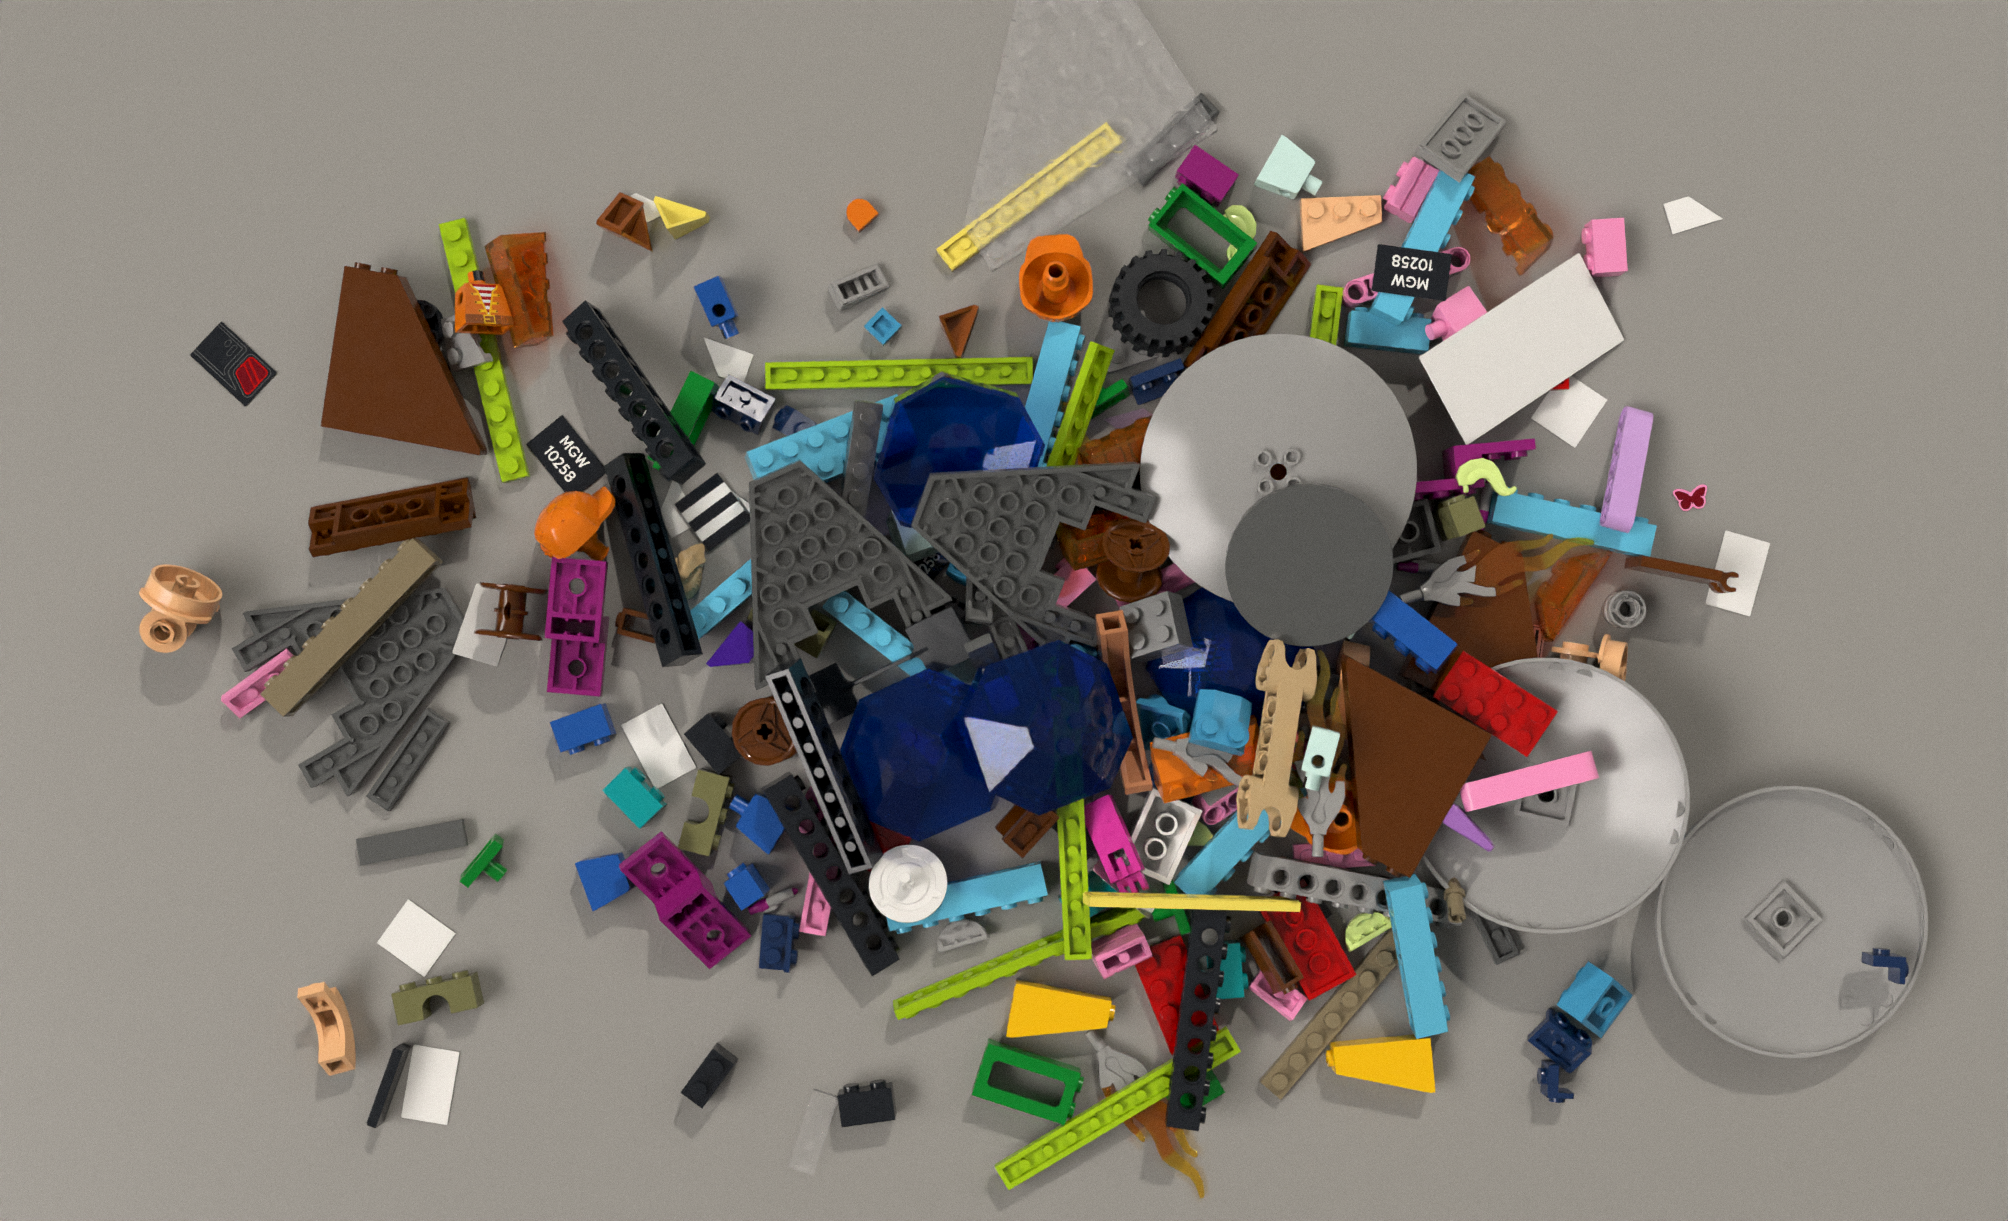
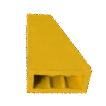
M1016 979L1006 1037L1014 1038L1107 1028L1108 1021H1113L1116 1006L1111 1005L1112 1000L1108 996Z
M1412 1034L1330 1042V1050H1326L1327 1066L1332 1067L1335 1074L1428 1093L1436 1092L1431 1038L1429 1036L1416 1039L1415 1035Z

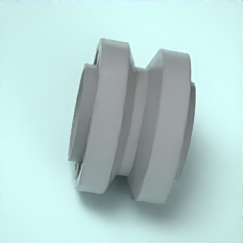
M1617 591L1605 599L1602 608L1603 616L1613 627L1632 628L1643 621L1646 615V604L1644 599L1634 591ZM1623 602L1629 607V613L1625 617L1621 615L1619 610Z

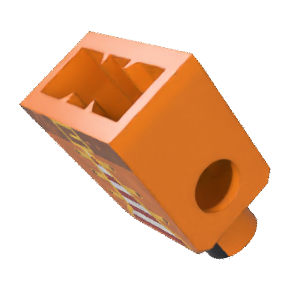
M475 270L467 274L469 282L464 283L455 294V333L504 335L514 326V321L502 286L486 283L483 271Z

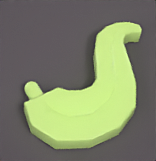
M1232 205L1224 210V217L1252 239L1255 237L1257 224L1250 211L1243 205ZM1231 244L1226 251L1228 261L1237 252V249Z
M1484 458L1465 462L1459 466L1456 474L1458 486H1463L1464 493L1469 492L1468 485L1475 484L1480 478L1487 479L1493 490L1500 496H1510L1517 490L1515 486L1508 488L1499 468L1493 461Z

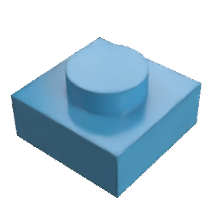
M882 307L865 324L864 328L884 346L902 328V325Z

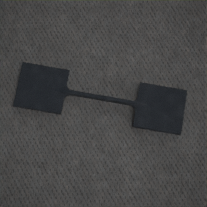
M953 606L905 628L914 646L913 652L854 681L847 680L836 662L810 674L809 677L814 685L816 695L829 725L862 709L853 693L854 686L903 662L917 657L922 660L929 675L933 676L968 659L969 656L964 645L971 641Z

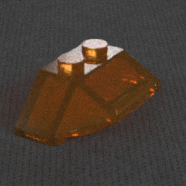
M1610 550L1568 557L1563 560L1559 559L1551 569L1552 577L1548 583L1544 581L1536 592L1538 597L1534 602L1542 640L1545 642H1553L1572 612L1613 554Z

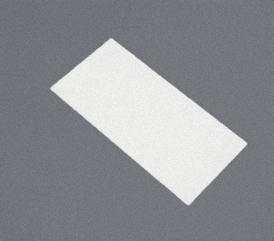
M1578 253L1421 355L1419 359L1465 444L1468 445L1624 341V338L1580 253Z

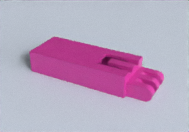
M1108 794L1085 805V825L1110 883L1116 884L1120 892L1128 893L1126 887L1129 886L1132 893H1139L1136 885L1138 881L1143 891L1149 889L1142 872L1145 868L1113 795ZM1123 848L1130 865L1126 867L1124 858L1116 859L1113 852Z

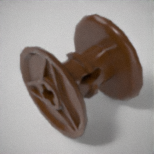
M1128 518L1113 523L1103 534L1102 547L1106 556L1103 557L1097 566L1096 578L1099 586L1108 596L1121 602L1132 603L1156 595L1162 586L1163 578L1159 566L1169 556L1170 543L1166 534L1149 521L1143 523Z
M480 582L482 588L500 590L498 608H494V612H497L495 630L476 629L474 634L497 636L498 638L542 641V637L539 635L523 633L524 617L528 615V611H525L527 593L545 595L548 590L529 588L522 585Z
M773 695L749 701L739 709L732 724V738L735 748L744 759L756 765L769 766L792 758L797 754Z

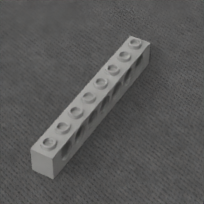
M1253 851L1247 883L1254 887L1255 892L1270 894V891L1274 890L1279 891L1280 896L1296 899L1297 895L1306 896V901L1322 904L1323 900L1332 901V906L1348 909V905L1358 906V911L1374 914V910L1384 911L1383 916L1390 917L1387 899L1383 902H1378L1377 896L1380 891L1385 890L1383 881L1394 878ZM1278 870H1283V879L1275 883L1273 880L1274 873ZM1309 875V884L1301 888L1299 884L1301 877ZM1334 880V890L1327 893L1325 889L1327 882ZM1426 884L1429 898L1425 899L1426 907H1429L1433 900L1438 902L1437 909L1431 912L1435 926L1451 929V924L1461 926L1462 922L1452 923L1448 920L1447 902L1443 897L1445 888ZM1360 885L1361 893L1353 898L1351 894L1353 887Z

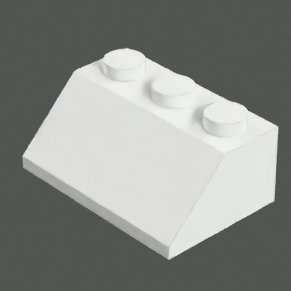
M1153 787L1151 791H1148L1130 831V836L1145 868L1142 871L1143 874L1170 885L1202 810L1182 800L1164 804L1158 789ZM1122 849L1119 858L1123 857L1125 865L1129 866L1130 862L1124 849Z

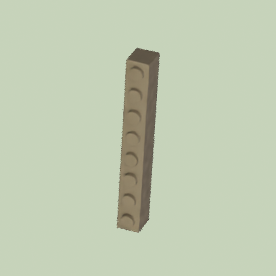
M412 538L411 540H405L397 548L398 553L392 560L390 558L385 560L378 568L380 572L373 579L368 578L359 587L361 591L354 598L350 597L341 605L340 609L342 611L335 618L332 616L326 620L321 626L323 630L316 637H310L303 644L302 648L304 650L298 656L294 655L289 658L283 665L285 669L278 676H272L264 684L266 688L260 695L283 717L293 716L443 563L420 539Z

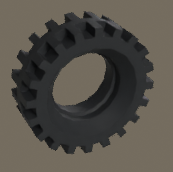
M1161 249L1159 254H1153L1152 250L1146 251L1141 258L1137 255L1134 256L1130 264L1124 265L1118 277H1116L1109 296V317L1113 318L1112 327L1114 332L1119 330L1122 334L1120 340L1124 344L1127 341L1134 345L1132 350L1137 353L1139 349L1148 351L1147 356L1153 357L1155 353H1162V358L1169 357L1172 352H1177L1179 355L1184 352L1186 347H1192L1197 342L1211 319V311L1214 305V297H1211L1212 283H1206L1205 277L1207 273L1204 269L1198 271L1194 267L1196 264L1195 260L1191 258L1189 262L1181 259L1183 254L1177 251L1175 256L1167 255V249ZM1163 279L1178 286L1186 299V309L1181 318L1171 324H1158L1142 315L1138 307L1137 296L1144 284L1152 280Z

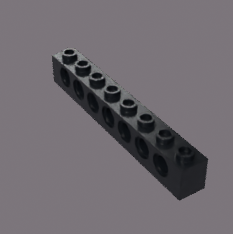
M585 300L562 321L568 330L566 335L574 344H578L581 349L579 351L580 356L587 363H591L594 368L592 370L593 375L607 387L605 392L609 398L618 403L620 406L618 411L626 421L631 422L633 434L640 441H644L647 446L645 449L646 453L651 459L659 463L661 475L669 482L673 480L683 485L704 467L706 462L599 308Z
M622 453L604 466L610 489L615 498V506L662 667L683 666L703 655L645 455L644 453Z
M799 658L777 665L765 678L849 874L873 868L884 854L802 659Z
M787 772L762 787L761 790L871 976H874L900 960L896 953L900 948L892 936L887 938L883 929L887 926L880 914L874 915L869 906L873 905V902L865 890L861 892L856 885L860 881L857 874L848 873L837 845L834 846L829 838L832 836L829 826L825 821L820 823L816 816L820 812L812 798L807 800L802 792L806 787L799 775L793 776L790 772ZM791 796H797L799 799V805L794 810H788L785 806L786 800ZM806 819L811 820L813 824L812 829L807 833H801L799 831L800 823ZM817 843H825L826 851L821 856L813 855V847ZM838 866V876L834 879H828L826 877L828 868ZM845 889H851L853 892L852 898L847 902L840 901L841 892ZM859 912H864L866 914L865 921L860 925L854 924V916ZM872 935H878L879 943L875 947H867L868 938Z
M1192 909L1165 1116L1166 1127L1199 1131L1200 1123L1205 1124L1206 1107H1202L1203 1096L1208 1097L1210 1080L1206 1079L1207 1069H1212L1213 1053L1209 1052L1210 1041L1215 1042L1217 1025H1213L1214 1014L1219 1015L1221 1002L1220 998H1216L1217 987H1222L1224 980V971L1220 970L1221 960H1226L1228 944L1223 943L1224 933H1229L1231 926V917L1227 916L1226 910ZM1206 929L1216 931L1217 936L1213 942L1207 943L1202 940V933ZM1203 956H1209L1213 959L1212 967L1207 970H1203L1198 966V962ZM1204 983L1210 987L1209 993L1206 996L1199 997L1195 994V988L1198 984ZM1196 1011H1203L1206 1014V1019L1201 1024H1195L1191 1021V1016ZM1193 1038H1198L1203 1042L1202 1047L1197 1051H1192L1187 1047L1188 1042ZM1188 1066H1196L1199 1069V1073L1194 1078H1188L1184 1075L1185 1069ZM1186 1093H1191L1196 1097L1191 1105L1182 1104L1180 1099Z

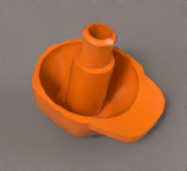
M1071 235L1037 236L1027 246L1025 262L1019 271L1020 296L1023 306L1040 319L1050 322L1069 320L1076 317L1092 300L1093 279L1089 262L1083 257L1079 242Z
M603 486L592 495L586 492L569 491L555 497L541 511L535 525L534 535L535 539L540 543L541 550L550 558H566L578 551L584 552L592 560L603 561L608 555L609 547H606L597 538L598 534L596 531L613 511L615 506L614 496Z
M1330 777L1328 786L1330 793H1333L1336 781L1345 782V798L1339 813L1329 825L1326 835H1324L1323 850L1347 855L1358 848L1352 783L1349 780ZM1297 807L1290 828L1306 837L1312 845L1313 835L1310 834L1309 826Z

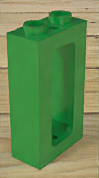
M1183 183L1178 189L1173 187L1165 197L1167 202L1162 209L1156 208L1148 218L1150 222L1148 225L1149 231L1175 252L1183 253L1182 257L1189 262L1191 258L1195 260L1196 264L1194 267L1199 271L1204 269L1207 273L1206 277L1224 289L1257 249L1258 243ZM1181 208L1187 209L1237 249V252L1223 269H1219L1168 228V223Z
M690 371L670 412L695 446L712 412L713 397L720 387L715 382ZM648 456L647 459L654 462L652 467L659 471V468H661L659 463Z
M988 1038L972 1088V1095L1065 1125L1066 1119H1071L1076 1103L1072 1102L1075 1092L1080 1093L1084 1077L1080 1076L1081 1070L1079 1067ZM996 1061L1004 1062L1064 1082L1065 1088L1059 1105L1051 1106L990 1086L988 1078L993 1063Z

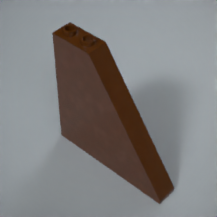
M355 262L354 267L344 266L321 427L474 455H487V448L435 341V337L430 330L407 278L398 276V270L381 267V272L371 271V265Z
M1482 529L1466 534L1456 557L1464 555L1466 564L1457 568V571L1464 572L1476 565L1475 581L1472 584L1495 588L1496 596L1481 597L1459 593L1460 606H1448L1433 602L1425 619L1458 644L1457 648L1436 675L1431 671L1428 674L1423 672L1415 665L1416 659L1408 654L1398 676L1407 680L1410 679L1416 682L1417 685L1427 687L1436 692L1463 651L1490 668L1515 660L1538 658L1523 557L1521 553L1515 551L1516 546L1506 541L1498 543L1491 539L1492 534Z
M1343 653L1341 656V670L1357 847L1363 853L1362 858L1368 862L1377 865L1379 861L1387 866L1385 870L1399 878L1402 874L1411 878L1492 735Z

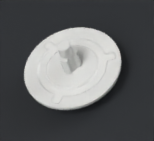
M902 845L888 850L874 865L870 873L869 892L874 905L884 916L897 922L913 923L929 917L940 907L946 895L947 875L942 862L934 853L921 846Z

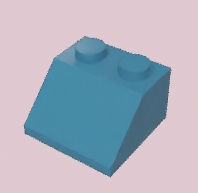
M1588 961L1585 967H1582L1577 972L1576 979L1571 986L1562 992L1557 1005L1598 1037L1602 1038L1633 995L1614 978Z

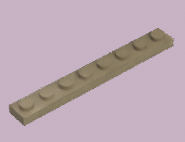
M1392 928L1384 933L1355 967L1354 971L1357 975L1343 982L1260 1078V1083L1280 1100L1397 965L1398 959Z

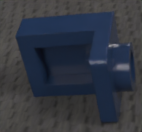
M785 405L775 415V423L772 428L789 436L815 426L817 423L796 409Z
M1873 948L1872 952H1862V963L1873 967H1888V980L1896 984H1905V978L1909 973L1906 957L1890 953V949Z
M1541 1060V1068L1537 1070L1538 1084H1541L1540 1092L1549 1098V1101L1555 1103H1565V1099H1574V1093L1568 1088H1559V1065L1552 1060Z

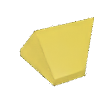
M657 196L654 198L659 214L667 230L675 240L709 223L710 217L705 211Z

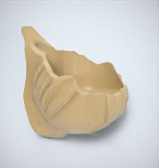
M695 544L681 551L678 557H675L687 600L691 599L701 587L702 568L706 562L704 555L705 546L703 544Z

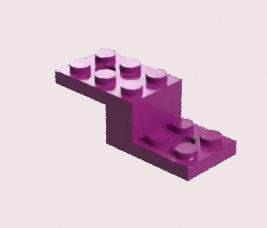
M1535 438L1457 445L1442 451L1444 480L1416 482L1414 501L1423 499L1425 495L1428 496V500H1436L1448 497L1450 493H1454V497L1462 494L1465 497L1477 494V489L1485 487L1484 478H1480L1475 484L1468 485L1469 492L1464 493L1463 486H1458L1456 479L1459 466L1469 460L1479 458L1494 462V460L1501 459L1502 456H1504L1505 461L1528 457V452L1536 449Z
M552 557L544 637L551 639L547 692L602 697L609 617L603 616L608 562L572 558L557 559ZM575 579H581L584 582L585 588L580 594H574L571 590V583ZM574 660H580L584 665V670L580 675H574L570 670V665Z
M662 831L619 864L620 870L655 904L660 921L709 969L752 936L750 930L717 898L711 881ZM657 863L665 865L659 872L651 871L652 866ZM716 929L720 931L719 935L714 938L707 937L711 930Z

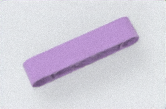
M1625 406L1621 412L1600 517V526L1629 533L1633 526L1653 423V413L1629 406Z

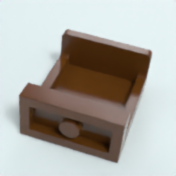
M1027 790L996 824L995 829L1003 836L1001 838L1002 841L1023 859L1060 817L1038 794Z

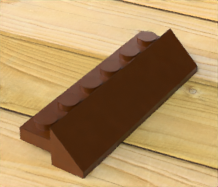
M1270 231L1185 359L1183 366L1188 368L1201 357L1233 341L1251 336L1265 335L1311 266L1309 260L1298 249L1292 248L1277 232Z
M460 478L311 507L308 526L312 532L309 551L313 558L329 556L345 551H355L366 547L381 546L387 543L471 528L472 519L476 518L469 478Z

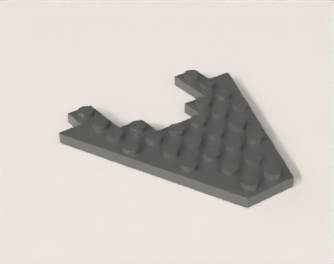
M800 459L749 482L754 685L756 690L768 685L765 676L777 665L800 658L794 643L818 633L808 607L857 585L868 609L893 598L906 627L930 617V610L952 601L951 596Z
M1137 462L930 473L911 522V527L1055 657L1056 660L1061 662L1070 639L1096 648L1097 634L1096 617L1056 603L1065 579L1041 570L1059 522L1086 530L1096 505L1146 523L1156 497L1131 488L1140 464Z
M448 588L414 591L337 670L354 702L331 714L344 738L298 764L311 788L336 776L346 796L354 794L458 655L453 654L452 651L463 623L464 615ZM347 599L245 611L243 615L255 635L231 649L245 672L251 671L290 647H293L296 654L299 655L304 650L302 648L303 644L310 637H316L323 630L321 626L326 620L332 616L335 618L342 611L340 607Z

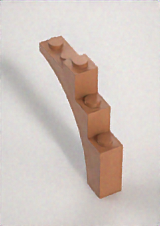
M1123 610L1096 614L1097 653L1103 675V690L1109 715L1110 739L1115 758H1117L1125 795L1151 791L1152 780L1136 707L1128 629Z

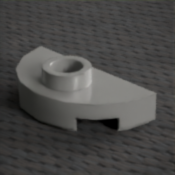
M965 918L950 922L940 932L937 942L938 954L987 940L990 937L986 929L977 921Z

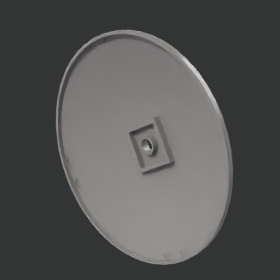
M1265 334L1233 341L1213 350L1188 367L1173 382L1156 407L1146 431L1140 461L1141 491L1156 497L1148 520L1166 534L1170 543L1169 557L1189 578L1201 587L1232 602L1225 575L1228 542L1241 517L1261 498L1278 489L1297 484H1325L1343 489L1361 499L1374 511L1382 522L1393 549L1409 518L1417 482V459L1411 428L1401 405L1384 380L1371 367L1346 350L1323 340L1294 334ZM1275 464H1282L1286 468V476L1281 480H1275L1270 475V469Z
M1529 658L1492 667L1493 670L1559 712L1528 757L1492 735L1482 752L1486 761L1481 758L1477 760L1465 783L1592 751L1599 778L1555 789L1554 799L1550 802L1542 801L1539 795L1535 794L1466 812L1492 840L1495 847L1491 852L1481 848L1442 822L1422 858L1429 870L1445 889L1450 888L1448 882L1451 878L1455 877L1458 879L1461 888L1465 890L1466 897H1463L1464 906L1499 925L1532 933L1560 934L1591 929L1608 923L1633 909L1656 889L1672 867L1683 844L1690 810V787L1686 765L1677 740L1665 719L1639 691L1613 674L1592 665L1560 658ZM1443 702L1439 703V706L1476 725ZM1459 792L1453 804L1456 803L1464 810Z
M1785 785L1755 789L1737 795L1706 813L1685 834L1675 862L1659 884L1655 904V936L1659 956L1665 974L1681 1002L1705 1027L1726 1041L1754 1053L1780 1058H1810L1826 1055L1845 1049L1876 1031L1896 1012L1911 991L1924 959L1928 938V909L1924 887L1912 857L1901 840L1888 825L1862 805L1845 796L1807 786ZM1785 911L1788 914V921L1785 925L1779 926L1776 917L1778 913ZM1873 948L1890 949V953L1906 957L1909 973L1905 978V984H1896L1889 981L1888 967H1873L1862 963V952H1872Z

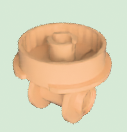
M169 564L155 566L151 570L145 587H141L139 591L140 597L152 607L151 611L144 616L140 623L139 632L143 642L149 648L162 653L173 652L181 648L186 642L187 637L196 629L197 624H208L215 612H218L220 608L219 603L223 595L220 587L203 574L182 566Z
M1610 634L1603 636L1599 653L1588 652L1589 645L1564 641L1562 648L1552 647L1551 652L1560 653V659L1574 660L1587 664L1588 658L1598 659V663H1600L1599 669L1607 671L1623 681L1626 679L1628 643L1611 640Z

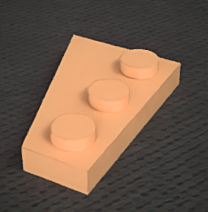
M1381 195L1301 198L1302 253L1381 224Z

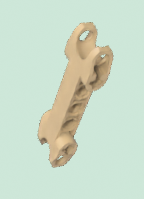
M1277 639L1269 640L1257 668L1256 687L1258 690L1266 691L1253 774L1252 776H1243L1239 783L1236 799L1237 821L1240 829L1253 830L1258 823L1262 810H1265L1268 814L1271 836L1286 837L1297 811L1299 793L1295 786L1289 785L1301 702H1309L1312 699L1317 682L1316 654L1313 649H1300L1295 657L1292 668L1286 662L1283 641Z

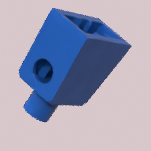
M717 276L693 286L711 326H719L724 340L739 334L733 320L739 316L722 277ZM720 304L723 305L726 311L721 317L717 315L715 310Z
M756 793L751 801L737 794L729 806L730 809L741 815L736 827L765 853L770 854L785 831L783 825L764 794ZM785 803L786 809H796L795 806Z
M622 852L587 858L575 863L592 911L601 908L635 887V884L619 868V864L625 860Z

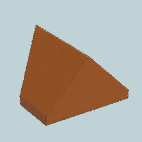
M619 192L597 219L596 225L608 233L652 251L643 208L644 202Z
M971 305L939 316L940 326L956 358H962L979 313V306Z

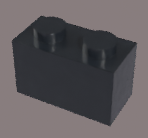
M710 712L685 732L684 735L717 774L720 775L739 760L742 755L735 748L732 735L725 728L728 726L727 722L720 714L714 715Z
M716 1043L680 1093L700 1108H703L735 1065L738 1058Z
M885 1079L871 1081L870 1085L859 1087V1083H850L844 1085L843 1089H839L837 1097L842 1127L896 1120L897 1112L892 1082L886 1083Z

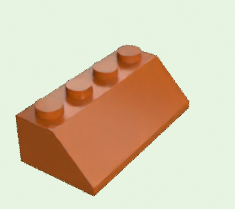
M1254 715L1250 716L1249 740L1245 745L1244 754L1242 756L1233 754L1229 762L1226 763L1241 777L1245 775L1252 776L1259 737V727ZM1190 732L1169 737L1166 740L1185 739L1189 737ZM1153 742L1150 743L1154 783L1164 804L1234 785L1209 766L1204 776L1201 777L1193 772L1180 758L1174 756L1173 752L1152 748Z

